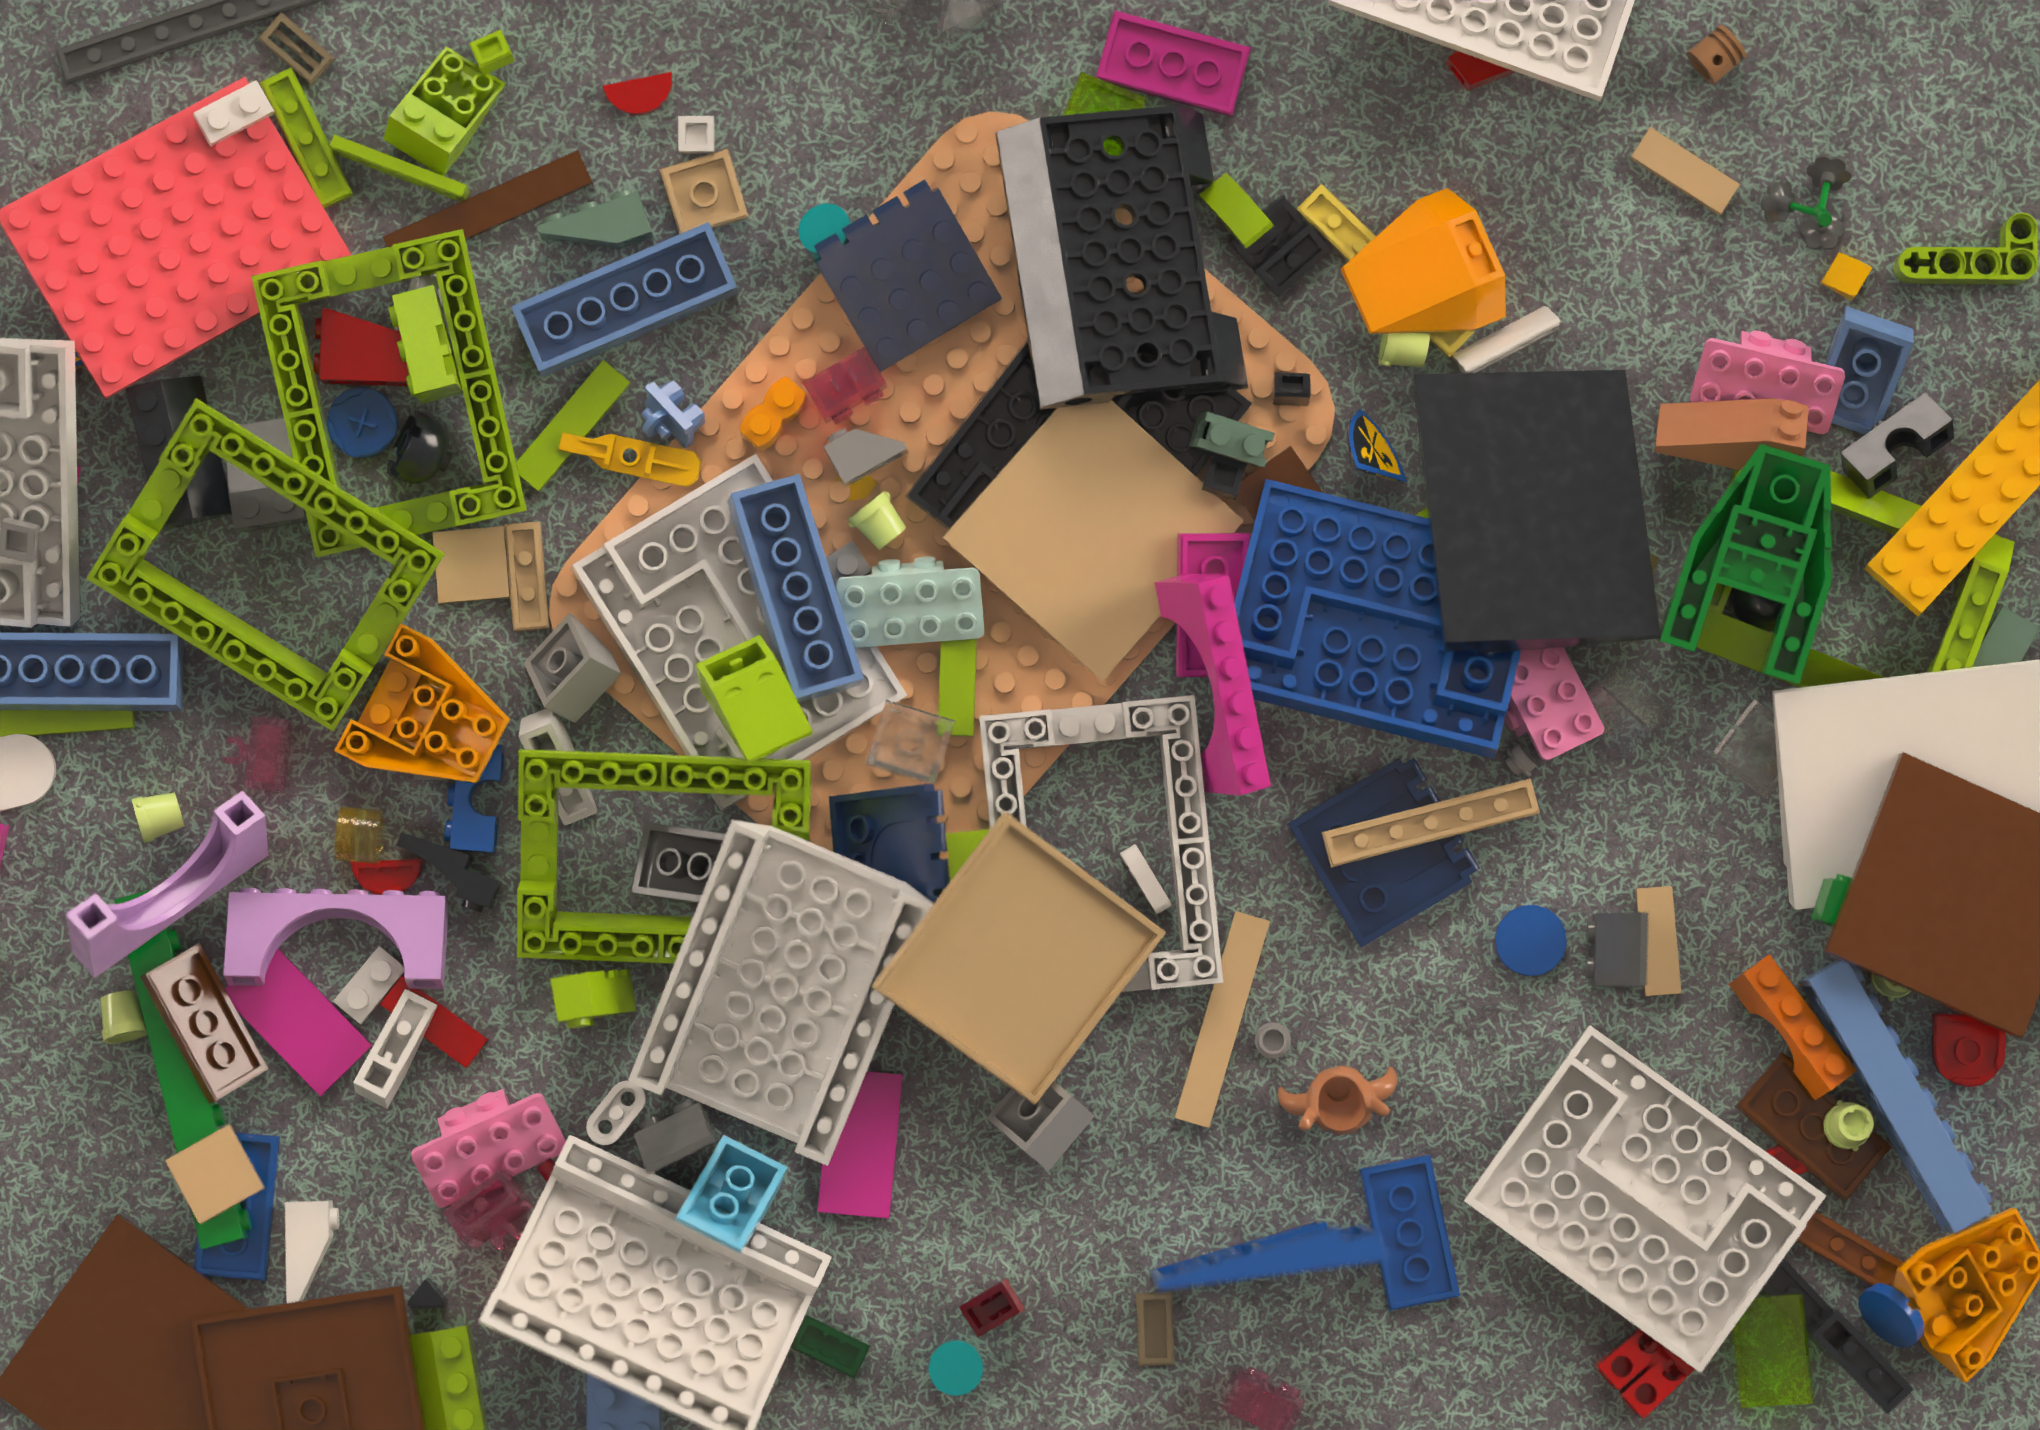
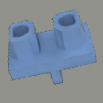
M674 380L660 387L654 382L645 386V391L649 395L645 401L647 408L641 413L646 420L642 427L643 433L650 438L659 434L663 439L669 438L672 434L684 448L693 444V433L705 424L704 412L694 403L683 411L679 410L676 405L684 401V392Z

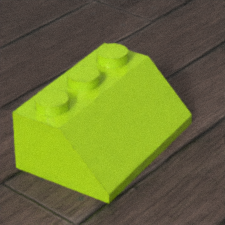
M471 1324L411 1335L426 1430H489Z

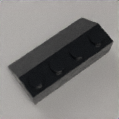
M202 376L160 379L126 388L147 480H149L160 462L159 458L194 401L198 399L208 405ZM211 451L208 453L162 528L164 531L232 515L228 484L221 457Z

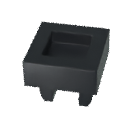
M1213 453L1202 490L1236 500L1247 463Z

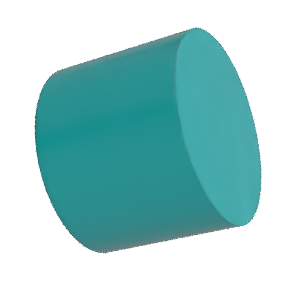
M824 203L816 205L808 210L800 221L798 230L800 241L816 260L820 256L814 245L834 233L837 234L842 244L848 241L842 229L853 223V221L841 207L835 204Z
M953 1339L942 1343L934 1350L929 1362V1375L932 1383L941 1392L951 1396L967 1394L979 1384L982 1378L983 1360L980 1352L971 1343L960 1339Z

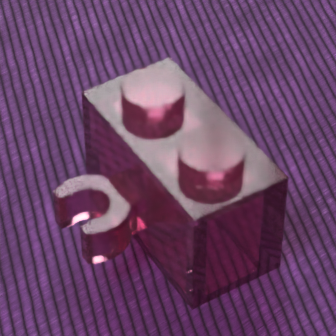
M865 347L803 382L806 392L824 422L827 424L833 420L835 425L852 416L854 413L851 409L862 402L869 406L884 396L882 391L887 388L884 378Z
M253 716L249 745L237 737L227 738L226 743L237 744L240 752L234 758L225 757L224 761L232 765H239L247 760L245 788L286 794L294 722L286 719Z
M500 1169L444 1210L443 1213L461 1241L477 1249L491 1239L496 1248L505 1251L507 1248L502 1242L503 1235L510 1232L515 1239L520 1240V1230L511 1223L534 1206L517 1179Z

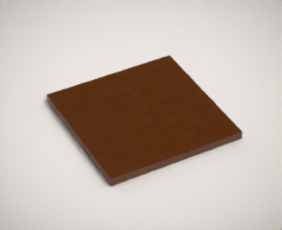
M1900 753L1823 952L2016 1038H2023L2040 995V813L1907 753Z
M118 1213L1 1374L0 1397L44 1430H207L189 1319L250 1308Z
M403 1285L198 1316L189 1319L207 1430H426Z

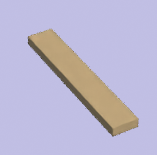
M1530 778L1322 832V837L1331 868L1536 815L1540 811Z
M1235 911L1221 958L1223 983H1214L1174 1117L1176 1119L1206 1128L1210 1127L1270 921Z

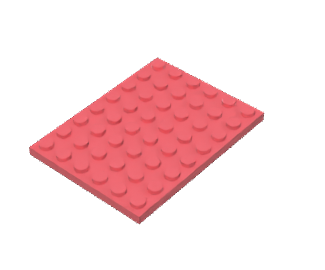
M246 77L237 80L0 209V226L69 341H75L76 353L105 400L258 316L260 312L251 276L352 255L270 117L210 147L194 119L193 113L248 85L249 82Z

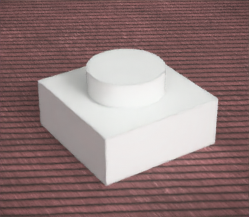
M678 116L679 154L715 153L714 116Z

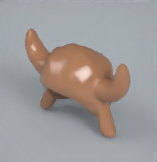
M1340 1065L1317 1073L1307 1093L1293 1094L1287 1092L1283 1087H1279L1277 1098L1281 1107L1288 1113L1295 1116H1303L1298 1126L1300 1130L1308 1131L1313 1123H1315L1324 1132H1331L1341 1136L1356 1133L1360 1127L1370 1121L1372 1112L1382 1117L1389 1114L1390 1109L1382 1101L1393 1094L1398 1078L1392 1066L1388 1067L1386 1074L1381 1078L1368 1081L1357 1069Z

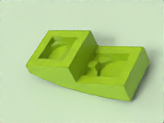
M1227 173L1223 174L1199 194L1205 205L1224 223L1227 230L1246 249L1274 226L1255 202Z

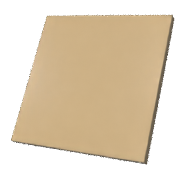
M1111 400L1109 403L1056 408L945 533L942 539L974 568H977L984 577L1099 680L1104 681L1161 616L1154 582L1177 576L1178 533H1234L1244 520L1216 494L1202 490L1203 482Z
M1004 811L888 963L872 987L1032 1104L1036 1105L1166 932Z

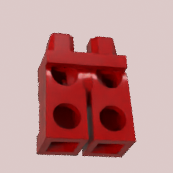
M1640 1328L1632 1332L1606 1356H1603L1593 1364L1594 1368L1614 1390L1619 1391L1617 1394L1635 1415L1642 1419L1656 1408L1687 1376L1696 1370ZM1643 1369H1645V1370H1644L1641 1374H1639L1632 1382H1630L1629 1384H1627V1383H1628L1631 1379H1633L1640 1371H1642Z

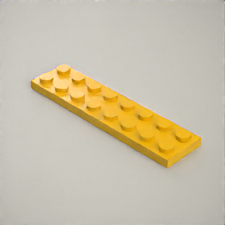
M2040 380L1864 568L1865 571L1917 617L1921 615L2040 486Z

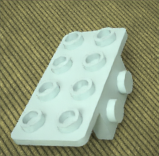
M930 556L916 558L913 563H900V560L886 559L878 562L879 565L872 566V575L841 577L836 582L837 594L854 648L978 639L984 635L980 572L977 568L944 569L943 560L936 561L935 557Z

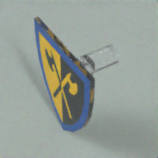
M1360 408L1350 418L1347 427L1346 441L1353 465L1342 473L1343 480L1348 484H1352L1364 473L1406 484L1407 480L1403 468L1389 440L1376 423Z

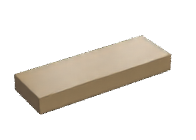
M1651 127L1630 157L1637 164L1719 216L1740 185Z
M541 522L505 524L513 631L550 629Z
M1672 886L1635 889L1637 912H1649L1647 986H1643L1644 996L1680 994L1681 982Z

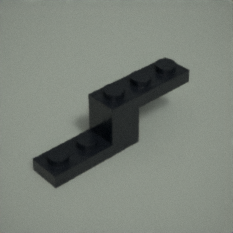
M1783 1258L1762 1287V1290L1827 1358L1836 1361L1883 1412L1889 1414L1914 1389L1838 1309L1831 1308Z

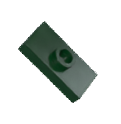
M805 1314L790 1348L855 1379L871 1345Z

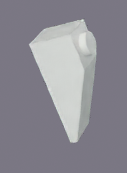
M544 709L521 718L518 737L525 750L575 751L570 736L558 714ZM559 788L558 814L564 826L597 813V807L590 789Z
M406 989L404 990L353 1082L355 1093L386 1109L389 1107L406 1076L437 1009L436 1004Z
M333 1201L285 1202L286 1303L304 1299L333 1238V1230L339 1229V1209L333 1208Z

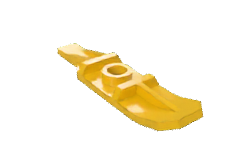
M562 433L558 449L590 457L598 466L605 470L689 487L698 480L702 463L694 451L614 434L591 439ZM628 449L634 450L637 454L636 460L631 463L623 459V454Z

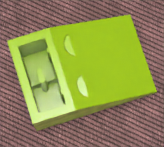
M446 46L390 114L383 139L437 174L444 176L461 155L506 83L490 73L482 75L479 66Z
M761 635L695 664L701 692L748 764L813 734V730L777 659Z

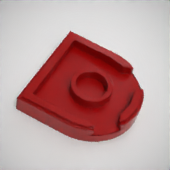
M1932 1014V1059L1936 1069H1939L1938 1072H1941V1076L1945 1079L1947 1078L1952 1084L1954 1083L1962 1087L1980 1086L1991 1080L2004 1063L2006 1033L1967 1015Z

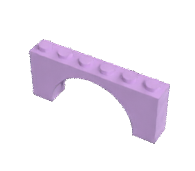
M241 791L214 810L211 827L198 849L173 875L160 885L136 899L113 905L105 904L95 893L66 913L72 953L89 973L96 978L269 856L265 815L244 791Z
M241 888L239 892H229L223 976L228 985L264 986L271 959L276 950L288 937L311 923L325 919L345 918L358 920L377 928L394 943L403 959L405 981L408 988L444 989L449 906L446 897L440 896V893L435 891H421L418 895H404L401 891L387 890L383 892V895H368V892L364 890H349L347 894H332L330 890L314 889L311 890V894L297 893L295 890L288 888L276 889L275 893H261L256 888Z

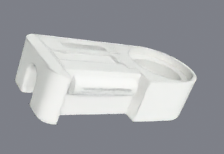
M1136 844L1120 852L1126 866L1128 865L1130 873L1154 913L1157 915L1171 907L1170 900Z

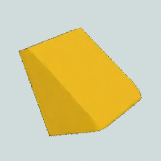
M1839 252L1822 279L1821 284L1852 301L1872 267Z

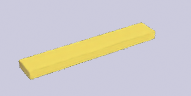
M1322 184L1296 209L1347 261L1351 260L1376 237ZM1474 331L1428 333L1430 334V341L1444 355L1450 358L1474 334Z

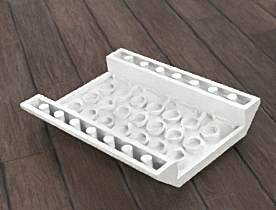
M732 820L628 1082L659 1095H662L666 1088L796 1142L798 1144L794 1152L828 1166L894 1006L893 1002L876 991L872 985L933 906V903L906 882L773 826Z
M569 1135L537 1205L478 1323L707 1430H754L761 1415V1410L832 1257L761 1223L741 1253L675 1221L691 1192L690 1190L656 1174H647L645 1169Z

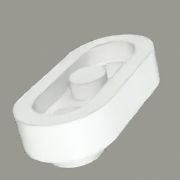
M628 1081L617 1083L587 1121L586 1129L590 1139L600 1145H609L616 1142L644 1108L646 1103L644 1089ZM625 1092H631L635 1097L634 1103L630 1106L622 1103L621 1097ZM603 1120H608L612 1124V1130L608 1134H603L599 1130V1124Z

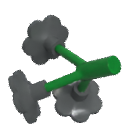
M1827 154L1817 155L1815 162L1808 164L1806 172L1812 177V184L1817 188H1822L1819 203L1813 208L1797 203L1795 194L1792 193L1790 182L1785 180L1780 183L1771 182L1767 187V194L1764 195L1760 203L1761 209L1765 211V220L1769 223H1775L1776 221L1784 222L1788 218L1789 213L1794 211L1808 214L1807 220L1800 224V233L1806 237L1807 246L1813 250L1820 247L1826 250L1835 248L1838 238L1845 234V225L1839 221L1837 211L1834 209L1826 210L1825 207L1829 190H1840L1843 187V183L1851 180L1852 171L1846 167V160L1840 156L1830 157Z

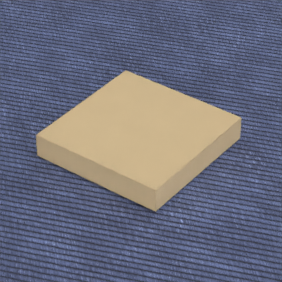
M728 149L660 169L679 234L709 222L712 229L749 218Z
M504 526L432 532L433 546L445 553L435 569L439 604L510 598Z
M231 1125L225 1126L165 1160L199 1224L207 1222L265 1189Z

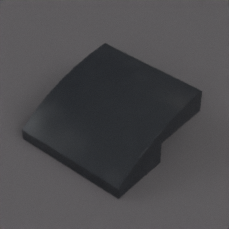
M1280 195L1262 211L1274 226L1247 249L1234 236L1228 240L1234 250L1276 297L1284 293L1332 251L1314 228L1304 221L1284 195Z

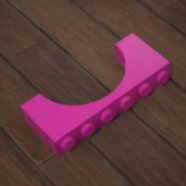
M1182 574L1154 582L1161 617L1174 621L1189 635L1202 657L1211 683L1214 699V728L1209 745L1200 754L1204 792L1241 796L1271 787L1229 575Z

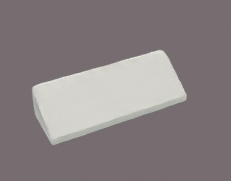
M1543 306L1454 353L1453 358L1461 373H1477L1556 331L1561 321L1548 307Z

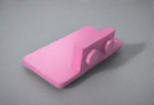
M1742 331L1738 344L1715 338L1706 340L1691 390L1690 401L1708 402L1768 398L1784 401L1792 400L1809 406L1807 431L1826 434L1831 426L1844 383L1845 372L1839 367L1813 362L1811 359V347L1806 346L1802 341L1796 339L1783 341L1771 338L1769 334L1762 331H1752L1751 333Z
M1564 647L1521 650L1504 719L1507 727L1511 731L1514 730L1517 737L1528 733L1540 758L1544 761L1553 759L1600 736L1604 732V726Z
M504 1089L496 1092L485 1093L477 1101L463 1107L452 1108L443 1116L437 1118L442 1136L414 1148L411 1152V1157L435 1204L443 1208L539 1165L549 1158L552 1159L560 1155L566 1139L542 1094H533L510 1105Z

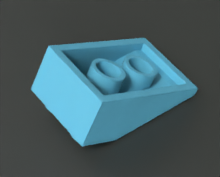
M723 1135L675 1221L741 1253L777 1195L788 1167Z

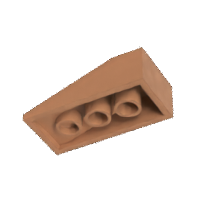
M1775 398L1660 404L1654 452L1742 470L1760 444L1803 457L1806 446L1809 406L1792 400L1784 401Z

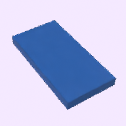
M235 1133L265 1189L240 1202L241 1210L247 1209L251 1220L252 1229L247 1230L249 1239L208 1250H201L197 1236L194 1268L205 1276L266 1281L280 1136Z
M1431 1155L1359 1169L1371 1227L1380 1231L1388 1261L1379 1262L1389 1311L1459 1297L1460 1292Z

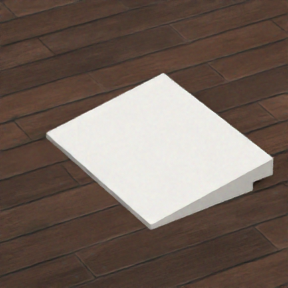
M1329 0L1327 5L1600 101L1635 0Z
M0 338V527L1 521L5 518L40 525L37 559L34 562L30 563L0 556V625L31 628L35 624L71 627L80 618L75 341Z
M754 454L603 544V547L574 563L571 567L575 578L686 756L744 758L701 692L695 664L758 635L762 636L775 656L727 503L731 493L773 481L757 454ZM832 576L833 582H834V585H835V588H836V580H835L834 577ZM878 647L855 648L864 677L860 686L799 703L813 730L812 735L760 759L806 760L907 697L905 690ZM711 794L721 812L748 796Z
M2040 660L1772 691L1783 861L1787 867L1789 902L1795 910L1815 907L1823 879H1836L1837 874L1852 878L1900 753H1907L2040 813Z
M1589 1025L1464 1201L1701 1373L1805 1229L1807 1222L1826 1195Z

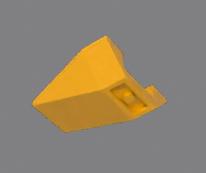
M1449 188L1416 200L1341 268V272L1369 334L1474 331L1506 317L1505 273L1477 211Z
M400 623L384 654L390 658V661L358 722L350 719L334 751L367 768L478 783L510 718L433 639Z
M2009 1208L1968 1226L1955 1234L1952 1233L1921 1247L1897 1269L1893 1287L1910 1300L1907 1305L1913 1311L1916 1308L1922 1316L1924 1335L1919 1339L1922 1346L1962 1382L1967 1383L1992 1359L2040 1279V1250L2017 1209Z

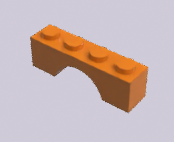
M1770 954L1728 984L1749 1013L1765 1018L1783 1036L1793 1055V1072L1814 1100L1834 1089L1857 1071Z

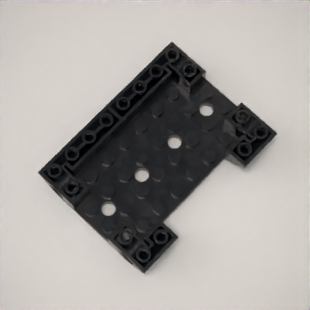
M1176 105L1039 117L997 131L995 135L1039 410L1109 403L1115 395L1177 389L1178 396L1247 389L1248 382L1237 318L1211 312L1191 185L1212 184L1214 182L1203 113ZM1104 141H1116L1121 147V154L1118 156L1109 155L1104 149ZM1119 208L1128 210L1132 215V223L1129 225L1119 223L1115 218V210ZM1130 277L1138 278L1143 283V293L1134 294L1130 292L1126 286V280ZM1139 347H1149L1155 354V361L1153 363L1142 362L1137 354Z

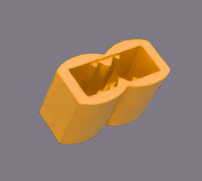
M787 376L780 378L768 389L763 403L755 406L745 415L739 429L741 435L760 452L768 449L780 437L783 426L796 419L803 411L807 402L806 392Z

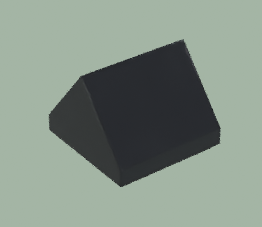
M1274 372L1273 405L1309 406L1311 394L1310 374Z
M430 1278L425 1279L408 1300L410 1308H443L448 1305V1299Z

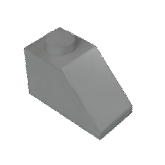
M843 428L827 438L829 443L824 446L826 454L845 487L908 453L904 442L858 429L847 432L846 428Z

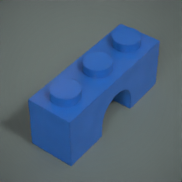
M497 744L478 783L456 780L455 785H449L447 803L448 806H453L452 821H446L444 841L450 842V849L496 854L499 818L496 816L480 815L473 807L472 795L474 790L484 782H502L505 746Z

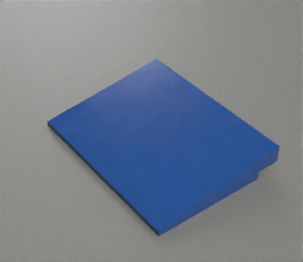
M1266 479L1234 602L1253 699L1494 759L1521 651L1479 654V649L1444 652L1429 519Z
M1321 1220L1150 1270V1275L1158 1289L1162 1290L1388 1261L1380 1231L1362 1224L1340 1230L1335 1225L1327 1227L1326 1222Z

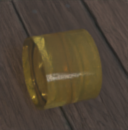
M340 807L335 830L334 851L336 860L379 863L384 832L383 810Z

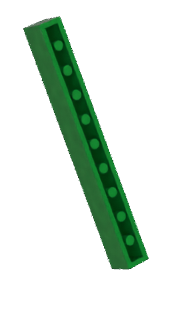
M151 890L114 899L115 904L125 903ZM169 925L128 954L176 1151L179 1153L220 1130L221 1125L225 1124V1116L220 1103H208L140 976L178 955L177 951L182 950L178 931L176 929L172 930L171 925ZM240 1203L203 1224H199L192 1211L201 1250H208L249 1239L247 1230L252 1229L251 1220L247 1209L241 1210Z

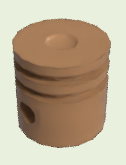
M1719 25L1716 31L1713 30L1709 33V37L1706 36L1686 52L1692 66L1704 80L1712 85L1730 72L1733 66H1737L1740 60L1743 61L1747 58L1741 43L1723 25Z

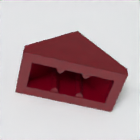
M1005 1277L961 1305L959 1309L976 1336L980 1337L1023 1312L1025 1306Z

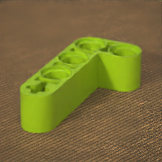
M2021 212L2011 216L2001 226L2000 248H1907L1894 261V274L1897 279L1908 284H2022L2034 275L2038 267L2037 222L2028 213ZM2012 223H2019L2024 226L2027 233L2025 239H2017L2012 235ZM1910 258H1913L1914 264H1925L1930 260L1929 266H1921L1913 273H1911L1909 266L1904 265ZM1940 258H1950L1954 262L1955 272L1953 274H1947L1941 270L1939 265ZM1976 258H1984L1990 263V274H1981L1977 271L1975 267ZM2018 258L2024 261L2027 268L2025 274H2016L2012 270V259Z

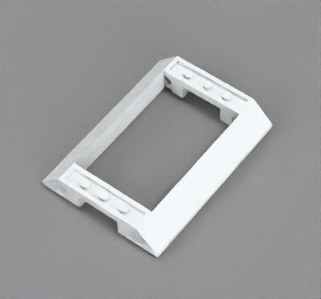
M1195 695L979 716L990 829L1004 811L1026 826L1019 749L1150 736L1160 737L1181 950L1152 952L1122 992L1223 983Z

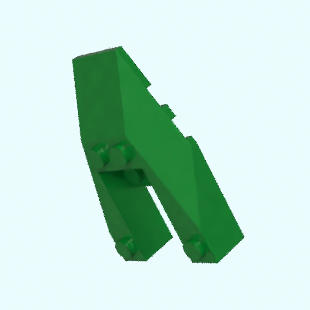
M1764 444L1758 446L1692 537L1661 624L1660 639H1657V641L1695 652L1716 584L1719 583L1782 603L1760 673L1791 683H1800L1832 583L1831 465Z

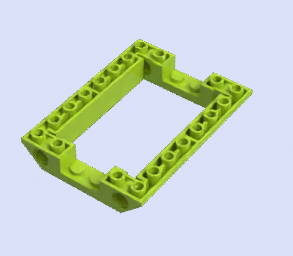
M463 229L397 243L391 247L328 261L321 260L251 276L293 459L341 488L299 304L436 274L483 484L373 508L414 535L527 511ZM305 510L316 557L364 547Z
M196 399L159 458L160 462L129 513L120 522L86 579L334 732L445 553ZM210 451L394 565L393 570L383 583L328 673L144 560Z
M1734 470L1729 486L1741 470ZM1831 471L1832 511L1895 535L1921 507V505L1882 490L1869 499L1850 478ZM1994 535L1970 560L1972 562L1969 570L1962 576L1955 596L1958 599L1935 660L1929 662L1926 673L1973 667L2009 572L2014 541ZM1717 583L1696 648L1760 672L1772 633L1722 614L1732 587ZM1810 648L1799 684L1779 678L1775 679L1802 688L1886 677Z
M519 749L518 821H521L520 883L517 889V958L675 964L693 919L692 916L557 911L559 788L773 796L774 792L772 826L810 842V760L758 759L748 764L745 758Z

